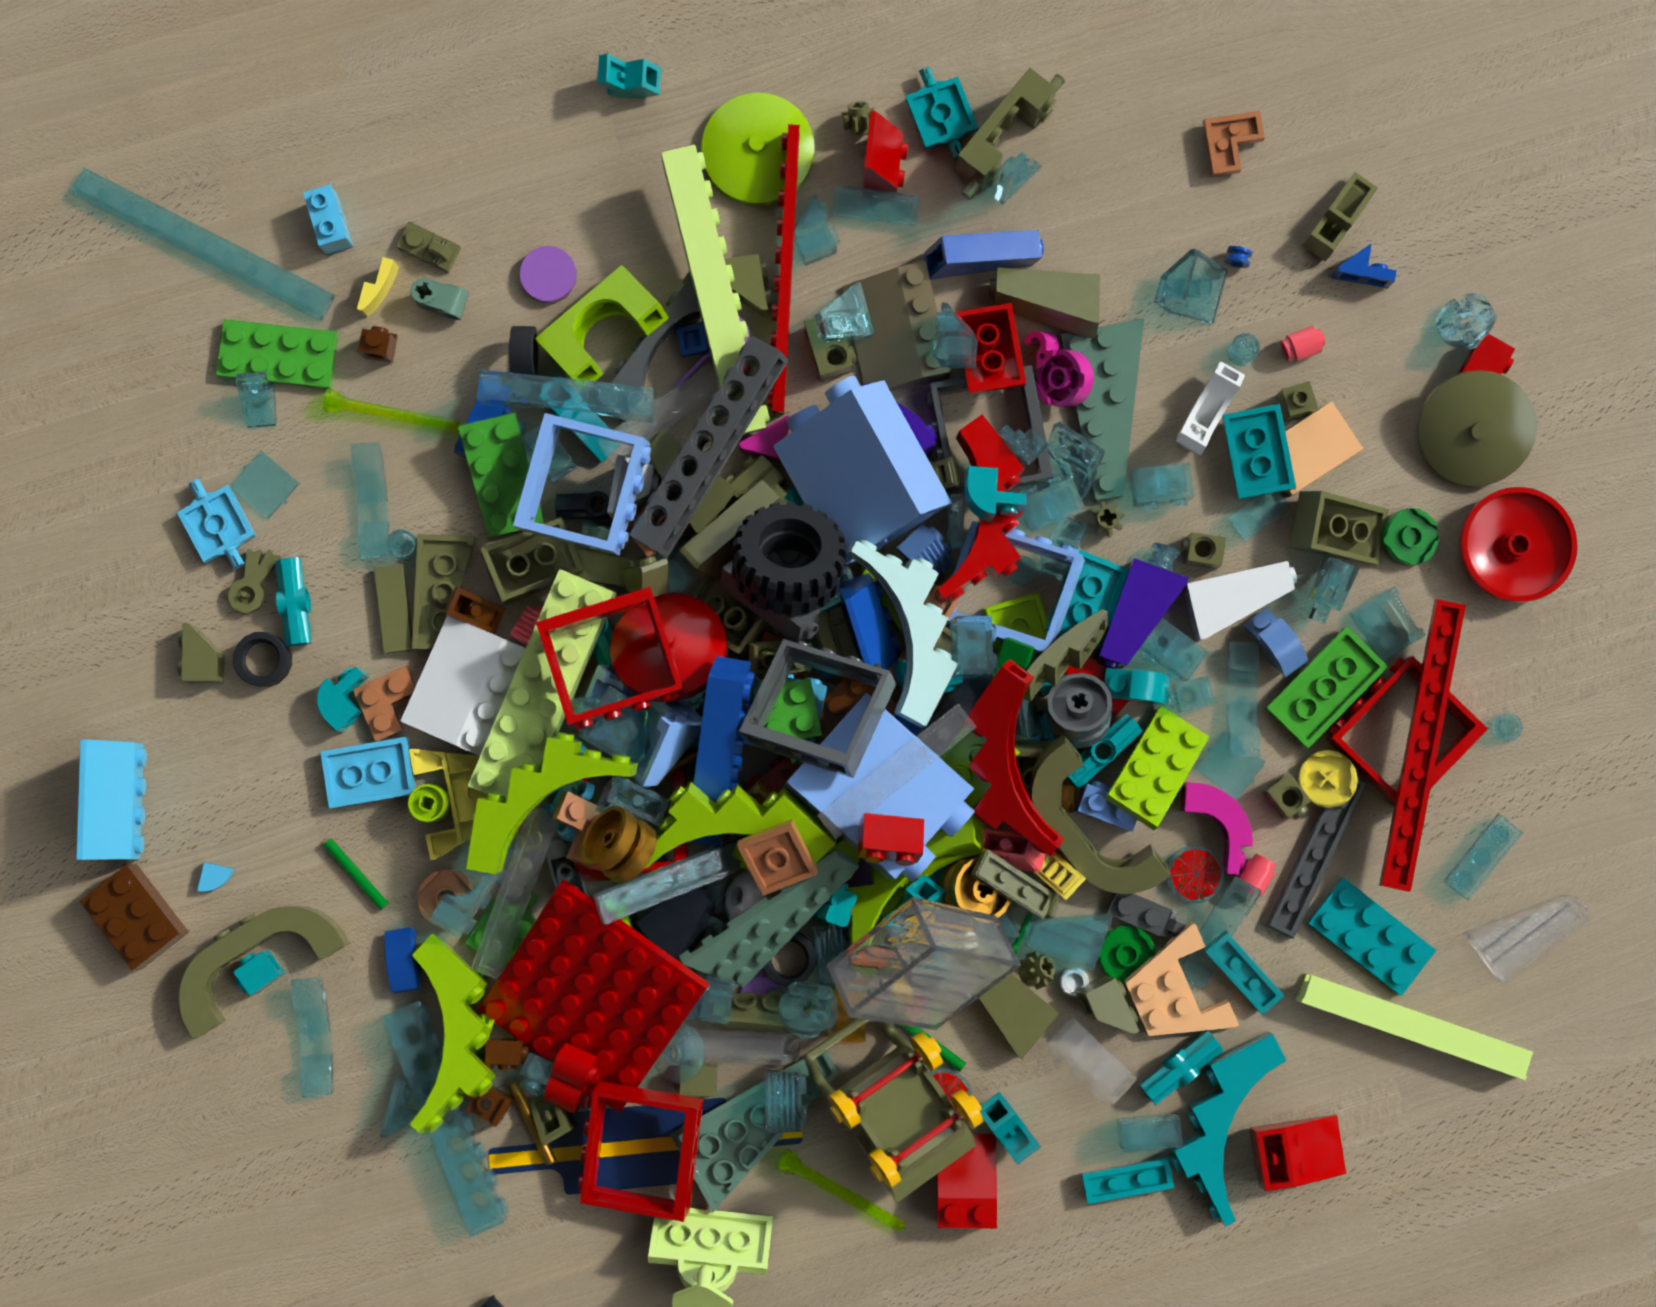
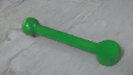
M1029 913L1026 914L1015 942L1010 947L1009 953L1012 955H1016L1019 950L1020 942L1032 917Z

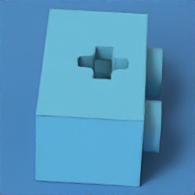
M329 184L303 192L317 242L323 252L328 255L353 247L338 193L332 185Z

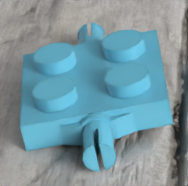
M200 479L193 480L194 482L191 481L188 485L191 487L196 499L189 506L178 511L177 514L202 561L207 564L219 556L227 555L233 569L240 568L239 566L242 567L245 563L237 549L257 535L231 486L226 485L215 492L206 493Z

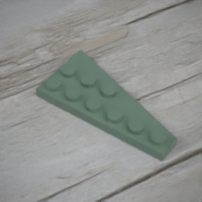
M1144 318L1098 327L1096 338H1088L1072 332L1060 335L1062 349L1082 353L1089 360L1093 369L1094 382L1091 393L1084 402L1074 407L1094 502L1123 497Z
M836 850L816 863L818 868L816 876L780 889L781 893L771 900L765 897L728 922L725 931L716 937L709 935L701 941L703 946L692 953L687 950L679 957L682 964L745 987L844 882L850 878L859 868L858 863L848 855Z
M826 1050L816 1059L821 1074L829 1084L839 1072ZM804 1058L702 1115L694 1179L712 1212L718 1208L721 1202L736 1188L739 1182L754 1168L780 1139L783 1133L820 1094L809 1076ZM684 1126L670 1133L680 1153Z

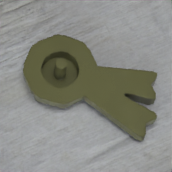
M247 549L244 578L232 583L228 592V599L233 609L250 614L262 607L265 593L261 584L276 566L275 561L281 559L280 555H274L270 549L266 552L262 561L263 552L261 550L253 552Z

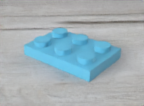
M401 737L320 751L329 809L410 796L416 788L409 754V738Z

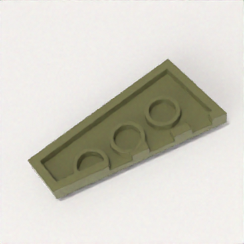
M417 534L412 635L413 650L433 649L446 620L447 614L444 611L455 586L462 588L475 545V536Z

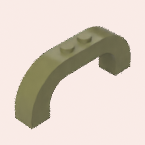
M1064 734L1049 744L1040 754L1034 765L1030 784L1032 803L1041 816L1065 839L1059 846L1061 849L1059 852L1060 856L1070 865L1073 864L1088 882L1108 892L1119 894L1138 893L1153 888L1169 878L1168 865L1151 844L1135 855L1125 859H1112L1096 850L1057 799L1058 789L1064 779L1083 766L1082 757Z
M287 906L268 910L258 916H255L254 913L250 914L238 922L240 924L239 928L232 932L227 929L213 938L215 943L202 950L191 961L180 984V1013L192 1038L200 1037L226 1021L213 995L215 979L224 967L283 931H291L303 936L309 942L319 960L326 959L350 944L342 928L330 916L317 909L305 906Z

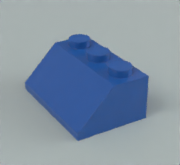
M870 573L843 581L839 586L838 592L861 661L872 666L880 664L882 669L887 670L898 661L896 651L900 650L896 634H890L888 624H891L892 620L888 608H882L879 598L884 597L881 584L878 580L874 581Z

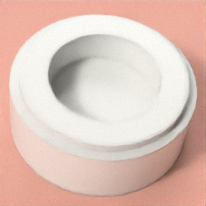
M1077 967L1065 969L1059 977L1061 990L1071 997H1078L1076 991L1089 984L1087 974Z

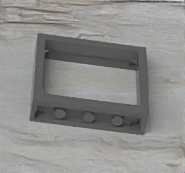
M1032 365L1024 366L1026 386H1021L1037 473L1020 476L1021 482L1014 488L1051 482L1053 478ZM965 377L930 383L929 392L925 393L927 409H933L935 419L930 420V425L938 437L940 448H935L937 461L951 457L940 396L968 391ZM954 487L945 490L946 493H949L950 500L964 497V487Z
M783 639L739 732L749 745L854 778L896 683L891 672L882 669L880 664L872 666L863 663L854 656H847L846 658L836 655L835 652L827 648L819 650L810 647L803 641L796 643ZM794 663L876 687L846 753L764 727Z

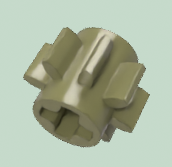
M865 101L850 103L847 106L848 111L842 112L844 130L850 129V134L853 136L868 135L870 112L875 111V108H869V104Z
M1102 501L1100 503V511L1094 508L1090 511L1095 518L1088 525H1095L1098 529L1096 536L1101 532H1106L1107 536L1111 538L1113 536V528L1119 531L1123 528L1118 521L1125 514H1118L1115 510L1117 503L1112 507H1106V503ZM1104 513H1106L1107 517H1112L1113 519L1109 526H1107L1106 522L1100 521Z
M1038 951L1026 954L1025 959L1020 960L1019 976L1027 986L1034 985L1037 990L1048 986L1047 982L1054 979L1055 966L1051 958L1046 954L1039 956Z

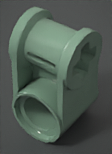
M427 278L417 279L411 286V295L419 307L454 320H461L469 295L467 290ZM429 289L431 295H426L422 299L420 292L425 293Z

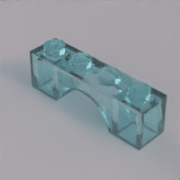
M515 834L508 848L504 867L510 858L516 860L524 847L520 843L523 838L518 834ZM503 867V871L497 874L484 873L480 882L466 893L457 895L444 894L429 917V921L460 939L462 934L468 936L477 922L473 919L477 910L480 908L484 911L492 898L489 891L494 883L497 885L501 884L508 870Z

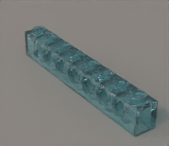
M417 1001L381 1017L420 1111L431 1093L430 1084L433 1081L436 1082L442 1063V1055L439 1049L442 1048V1043L436 1032L432 1033L428 1022L431 1021V1016L426 1005L421 1006L420 1001ZM410 1027L419 1029L421 1038L418 1042H412L408 1038ZM421 1054H426L431 1058L432 1066L430 1069H423L419 1065ZM463 1100L456 1109L452 1110L454 1114L453 1123L446 1124L443 1122L433 1133L429 1132V1136L469 1235L472 1237L503 1224L507 1220L506 1214L509 1213V1209L504 1197L498 1196L495 1188L498 1185L497 1178L492 1169H487L484 1161L487 1158L485 1148L481 1141L477 1142L472 1132L476 1130L471 1115L465 1114L462 1107ZM453 1137H461L465 1141L464 1151H457L453 1148ZM465 1164L475 1167L477 1172L475 1178L470 1179L463 1174V1166ZM476 1192H483L487 1196L488 1203L486 1206H479L475 1203L474 1194Z

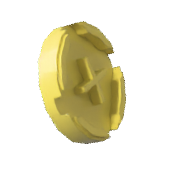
M1324 750L1312 754L1300 767L1298 777L1299 785L1312 800L1311 803L1327 809L1340 807L1348 802L1356 792L1358 783L1356 768L1350 759L1342 753L1332 750Z

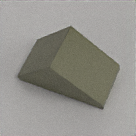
M543 1093L529 1101L540 1141L545 1146L577 1126L568 1111L543 1100Z

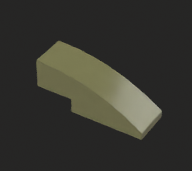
M1354 172L1302 246L1326 262L1378 187Z

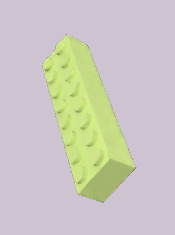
M559 569L537 622L615 598L617 593ZM607 617L550 634L571 702ZM537 625L534 627L468 783V787L485 794L505 795V800H507L512 768L521 767L522 763L525 762L540 765L539 770H542L546 739L556 737V733L559 732L565 718Z

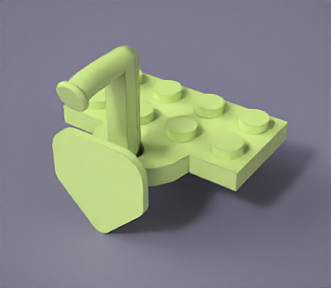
M690 1208V1212L684 1222L654 1217L648 1263L678 1266V1276L686 1287L673 1294L672 1307H733V1300L722 1292L734 1282L737 1272L767 1275L773 1216L716 1210L712 1212V1210Z

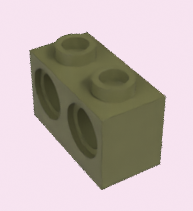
M837 312L804 321V329L820 381L853 372V363L857 362L853 346H847L844 337L849 335L845 319L839 320ZM823 327H831L834 329L835 334L831 338H824L819 332ZM837 353L844 360L839 365H832L827 359L831 354Z

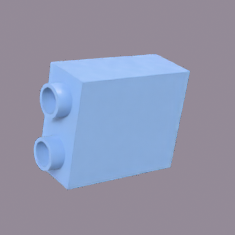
M851 376L836 383L825 392L830 405L822 411H819L817 405H811L792 415L786 420L791 433L773 446L804 504L812 506V510L816 512L818 509L827 515V520L832 519L838 525V530L843 533L845 538L846 551L850 543L865 540L875 545L877 552L952 503L884 380L860 386L857 378ZM846 555L845 565L855 562L854 559Z
M866 693L820 745L846 753L872 697ZM886 709L882 714L854 778L804 762L783 786L837 833V836L857 854L859 822L864 813L924 819V851L918 863L902 866L896 864V861L884 860L881 863L866 861L887 881L896 879L902 873L913 882L936 856L925 846L933 835L941 828L947 835L953 837L974 813V810L964 802L974 788Z

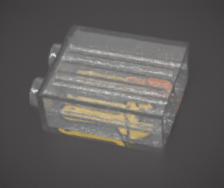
M916 897L909 899L827 964L849 1017L937 1030L1021 966L997 916Z

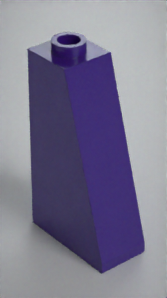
M1135 558L1130 562L1124 586L1101 649L1096 657L1103 660L1101 665L1112 669L1124 668L1128 665L1186 586L1189 580L1188 577Z

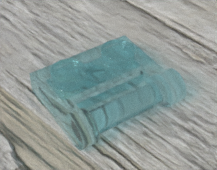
M1396 586L1349 613L1372 651L1382 661L1426 635L1422 628L1417 627L1398 597L1400 593ZM1388 601L1407 631L1408 635L1401 638L1381 604Z

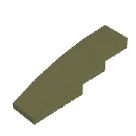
M1102 609L1075 625L1055 640L1032 663L1027 672L1034 679L1023 699L1031 702L1045 682L1056 686L1069 666L1079 670L1082 668L1108 630V611Z

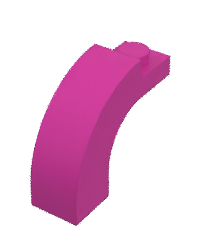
M1183 783L1180 812L1207 815L1220 826L1224 835L1222 873L1239 875V870L1243 869L1245 864V852H1241V846H1253L1252 830L1244 810L1234 798L1221 789L1201 783Z

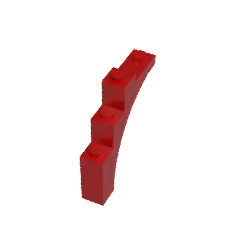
M983 414L959 430L956 440L968 457L971 466L998 468L997 491L1007 492L1004 488L1009 491L1021 482L1020 476L1025 468ZM996 511L992 522L979 518L974 542L967 558L956 573L939 587L934 595L941 605L947 600L950 603L955 602L965 594L963 589L972 583L975 587L988 577L986 572L989 573L993 580H996L1001 575L1006 579L1018 570L1016 564L1021 559V556L1003 534V531L1007 535L1020 525L1018 520L1023 512H1018L1014 516H1006L1000 514V511Z
M1010 659L1000 668L964 720L975 735L987 739L968 767L973 770L977 778L992 784L975 807L974 813L978 815L982 823L987 826H993L995 829L1003 822H1006L1012 832L1020 836L1023 835L1032 842L1033 847L1037 851L1048 854L1051 857L1065 839L1045 821L1033 805L1023 786L1015 752L1014 739L1017 715L1023 696L1034 677Z

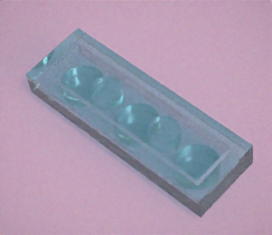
M835 185L832 215L916 226L920 195Z
M1497 814L1443 882L1465 900H1470L1523 832L1501 814Z

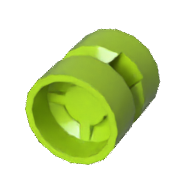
M420 785L409 796V811L419 821L439 822L448 817L452 811L448 791L441 786Z

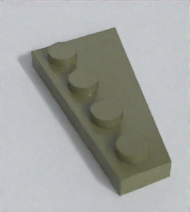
M836 982L825 983L826 987L811 989V985L799 986V990L782 992V989H773L769 993L762 995L748 992L716 996L711 1019L712 1027L829 1037L836 994Z

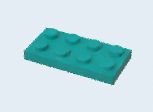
M1344 877L1339 879L1306 922L1399 996L1404 994L1436 952L1435 948Z

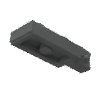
M1114 893L1106 912L1110 916L1160 937L1168 938L1170 932L1179 934L1186 926L1175 920L1178 914L1171 911L1172 909L1134 893Z

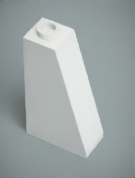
M1288 561L1186 584L1183 592L1196 643L1202 642L1294 590V584H1297L1295 569L1289 566Z

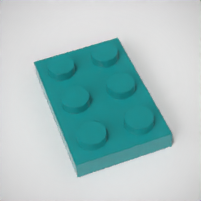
M1280 404L1222 415L1238 500L1295 490L1296 483Z
M1078 549L1079 554H1082L1085 561L1059 635L1062 636L1075 625L1102 609L1108 611L1109 627L1129 569ZM1070 564L1068 565V568L1066 570L1061 587L1059 589L1054 606L1052 608L1047 625L1045 627V630L1047 631L1049 630L1064 584L1066 582L1071 567ZM1106 633L1095 647V650L1101 649Z

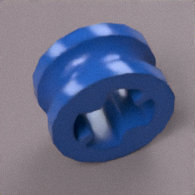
M1228 246L1227 253H1229V256L1225 257L1224 262L1233 267L1248 268L1250 266L1248 258L1252 257L1253 252L1241 246Z

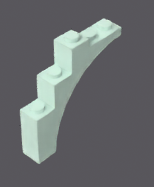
M868 541L852 542L846 551V555L864 566L880 582L892 600L902 623L906 643L907 669L902 694L894 714L918 727H926L958 663L951 660L952 655L940 648H936L935 651L933 650L949 618L942 615L943 610L931 603H927L926 606L923 604L939 573L932 569L933 564L922 558H917V560L911 559L903 567L901 566L902 561L899 558L887 554L886 557L876 552L877 547Z

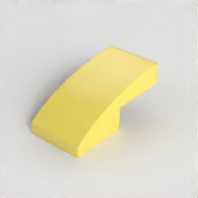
M382 257L376 283L364 282L357 310L362 316L369 317L390 291L399 269L394 260Z

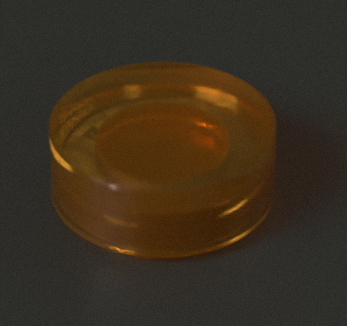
M1063 784L1061 806L1067 813L1074 812L1073 784Z

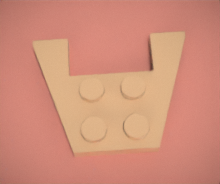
M1194 921L1189 922L1182 932L1175 938L1172 937L1165 944L1166 946L1154 957L1151 956L1124 980L1148 1036L1239 1026L1230 1002L1227 999L1201 1011L1197 1006L1178 961L1179 958L1206 947Z

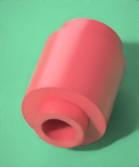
M1314 326L1286 335L1285 339L1280 341V347L1287 362L1293 360L1298 362L1322 353V346L1325 345L1322 331L1320 329L1316 330Z
M1255 854L1252 859L1247 861L1236 884L1241 886L1239 892L1252 899H1255L1256 895L1262 897L1275 874L1273 870L1276 864L1261 855Z

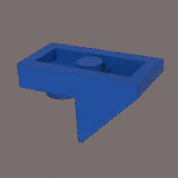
M1369 244L1341 264L1334 271L1332 279L1389 288L1395 282L1397 270L1388 269L1387 265L1374 263L1369 266L1372 245Z

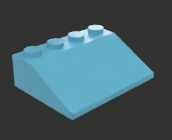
M80 739L76 860L140 859V854L144 851V838L141 836V824L145 822L142 795H145L146 792L143 766L147 763L146 749H143L144 744Z

